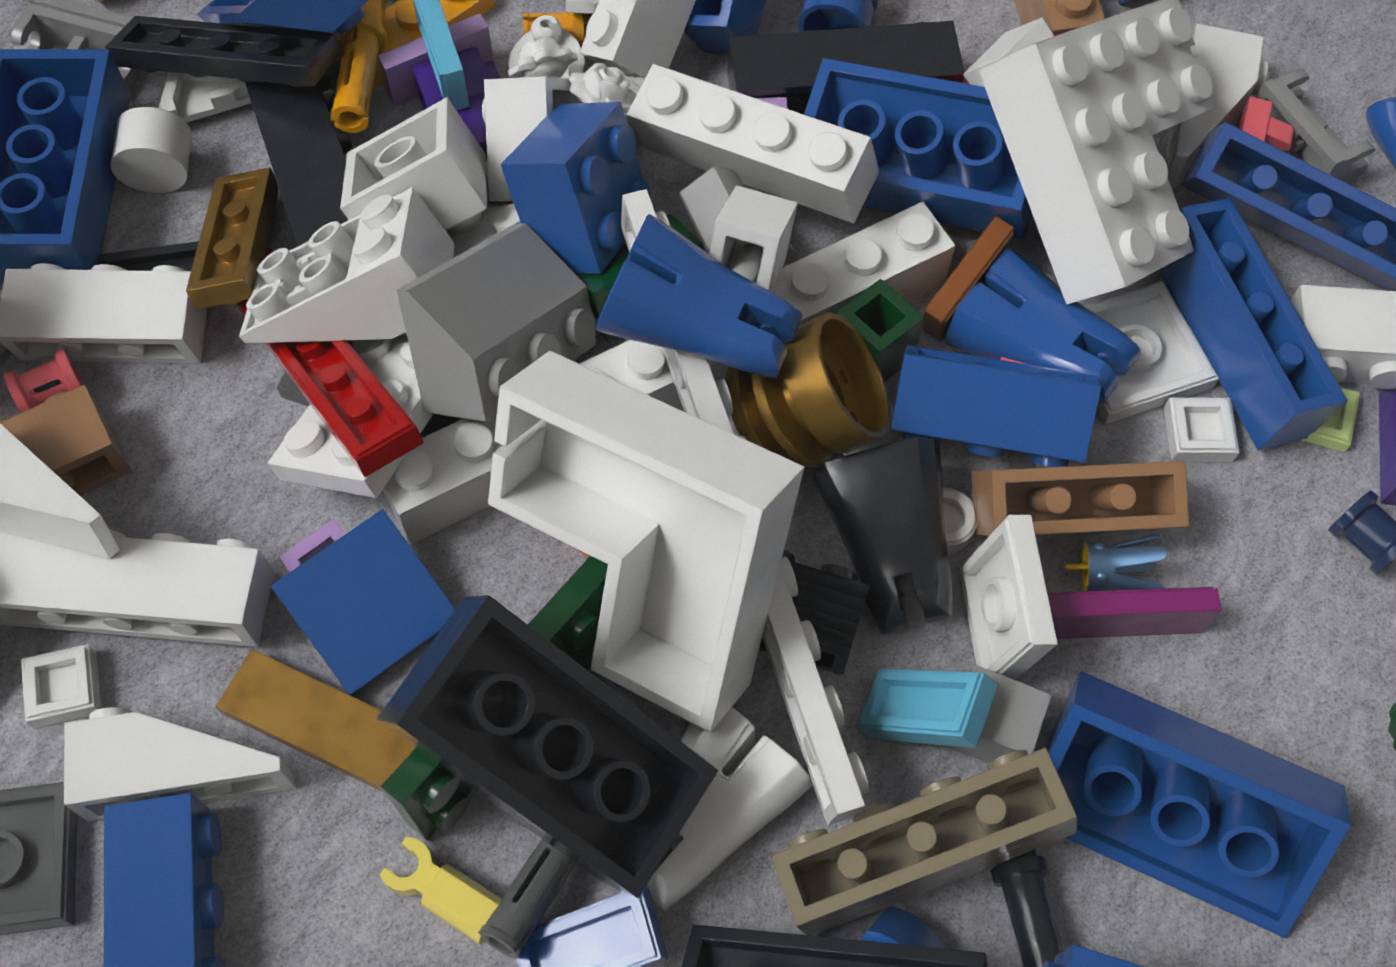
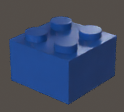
M621 102L558 104L500 164L520 222L527 224L574 273L601 274L626 243L621 229L622 195L647 189L651 199L649 185L643 179L635 152V135L627 124Z

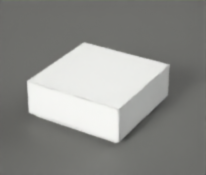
M1169 397L1163 409L1171 461L1233 462L1239 454L1231 398Z
M89 644L21 659L25 722L35 729L88 717L91 712L102 709L97 652Z

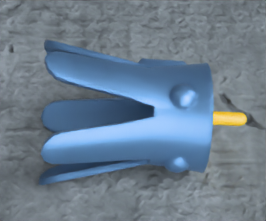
M1160 533L1112 545L1104 544L1103 542H1084L1081 564H1066L1064 568L1066 570H1081V582L1084 592L1165 589V586L1158 582L1123 574L1151 570L1154 568L1155 562L1162 561L1167 557L1168 550L1162 546L1132 547L1154 541L1160 537Z

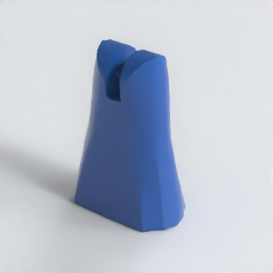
M648 214L631 247L628 258L625 260L596 324V331L689 353L748 373L777 378L788 352L784 344L793 341L803 314L784 298L725 267L669 225Z
M1009 247L1004 248L990 265L984 275V283L979 282L974 285L958 305L945 336L947 345L975 356L999 360L1001 357L1029 365L1095 375L1102 386L1098 401L1100 403H1105L1118 386L1117 376H1124L1141 355L1139 346L1124 332L1078 302L1066 305L1060 287L1025 257Z

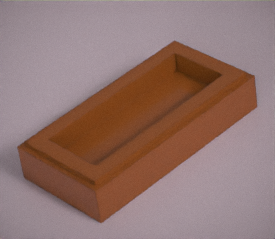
M995 216L924 309L923 331L938 341L941 338H945L958 305L974 285L979 282L984 283L985 273L1004 248H1011L1014 235L1013 226Z

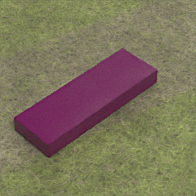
M1213 587L1047 593L1056 639L1203 633L1222 611L1218 588L1213 589Z

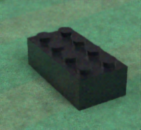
M490 595L469 596L462 599L376 719L604 884L636 898L642 893L719 771Z

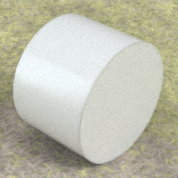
M137 107L122 113L117 120L110 165L115 177L131 188L149 193H167L182 187L187 180L192 143V131L189 125L174 113L154 107Z

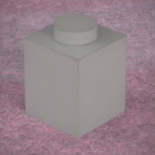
M973 664L969 672L985 673L998 684L977 748L943 746L987 763L1018 750H1026L1028 754L1033 753L1052 694Z

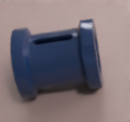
M1370 490L1329 527L1328 531L1334 537L1343 535L1371 561L1369 569L1377 576L1396 559V521L1376 504L1379 496Z

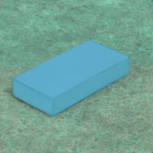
M413 0L418 26L442 98L448 97L456 110L470 107L463 68L440 1Z
M879 669L857 729L868 738L875 740L977 748L998 684L985 673Z

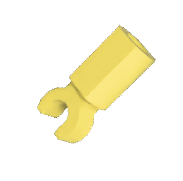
M405 837L401 844L411 855L418 858V867L408 877L396 876L392 871L384 868L379 874L384 883L398 895L413 896L420 894L422 896L421 906L479 945H482L485 941L478 932L497 908L502 898L450 864H445L439 868L435 865V858L423 842L417 838Z

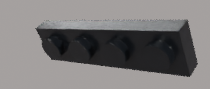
M134 16L105 46L106 50H110L117 67L141 69L144 72L182 73L193 77L231 78L248 83L256 81L289 84L296 88L314 87L340 55L334 33Z

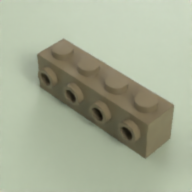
M1043 748L1031 754H1028L1026 750L1008 753L990 762L987 765L988 770L962 781L958 776L939 780L920 791L921 797L896 807H894L893 803L879 804L857 814L853 818L855 823L829 833L827 829L810 831L789 841L787 844L789 849L773 854L771 858L796 927L806 935L814 936L1076 834V813L1047 749Z

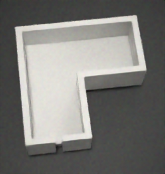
M1158 0L1036 42L979 70L1066 305L1127 287L1194 251L1189 238L1188 222L1179 210L1168 180L1167 164L1158 152L1152 136L1217 107L1212 93L1213 83L1211 76L1202 65L1200 57L1193 59L1189 48L1195 45L1192 37V23L1179 0Z
M548 351L499 388L494 441L503 446L493 452L488 505L608 564L591 670L711 733L750 686L804 466L559 354Z

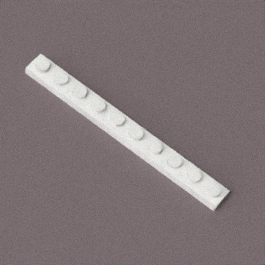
M647 189L622 195L621 229L629 252L648 214L670 226L664 211H654ZM663 348L684 412L733 434L727 417L732 415L733 406L724 378L713 377L708 360L705 358ZM743 435L738 436L746 440ZM782 557L762 638L826 824L829 826L853 818L865 806L862 795L869 792L868 780L859 756L855 752L847 754L838 730V727L844 726L842 706L832 685L823 687L815 665V661L821 659L817 635L809 620L802 622L799 620L792 597L798 595L795 574L788 558Z

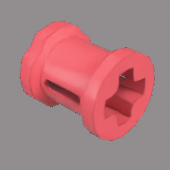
M65 348L55 351V359L22 373L12 369L3 374L7 388L21 413L44 403L54 394L71 391L85 385L77 366ZM55 379L60 380L59 384L47 388L43 391H34V388H37Z

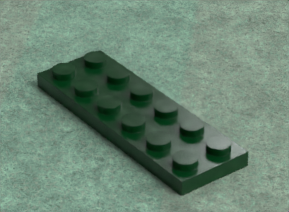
M592 556L588 557L528 623L530 627L588 671L591 669L608 567V564ZM416 748L380 786L407 825L426 841L430 839L438 828L441 831H446L460 819L470 803V798L467 795L473 790Z

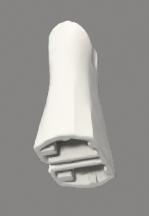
M733 707L711 733L690 722L680 739L682 743L719 771L671 845L672 853L664 859L645 886V888H649L652 901L663 911H666L689 894L735 850L813 786L810 776L801 764L772 739L763 736L756 743L755 726Z

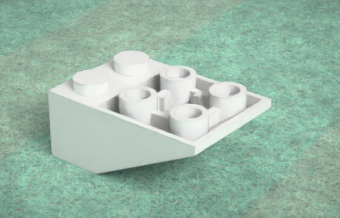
M413 187L394 197L390 194L379 196L366 205L358 216L342 224H339L337 221L330 222L319 228L308 242L290 251L287 248L278 249L269 254L257 268L258 276L252 295L246 304L248 309L239 337L244 343L393 339L406 332L397 289L453 259L455 243Z

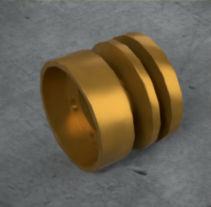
M827 312L799 326L793 341L784 344L788 352L777 378L756 375L728 366L725 381L732 400L733 413L731 416L739 435H743L749 442L804 466L803 473L809 467L823 465L834 453L848 454L880 440L890 430L892 411L889 392L881 369L867 343L855 327L840 315Z

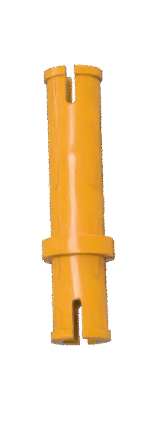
M368 0L362 6L366 12L365 16L350 30L340 34L344 51L341 58L337 91L330 119L335 121L334 126L344 132L359 133L368 127L377 56L385 49L387 37L386 30L383 27V19L388 0Z

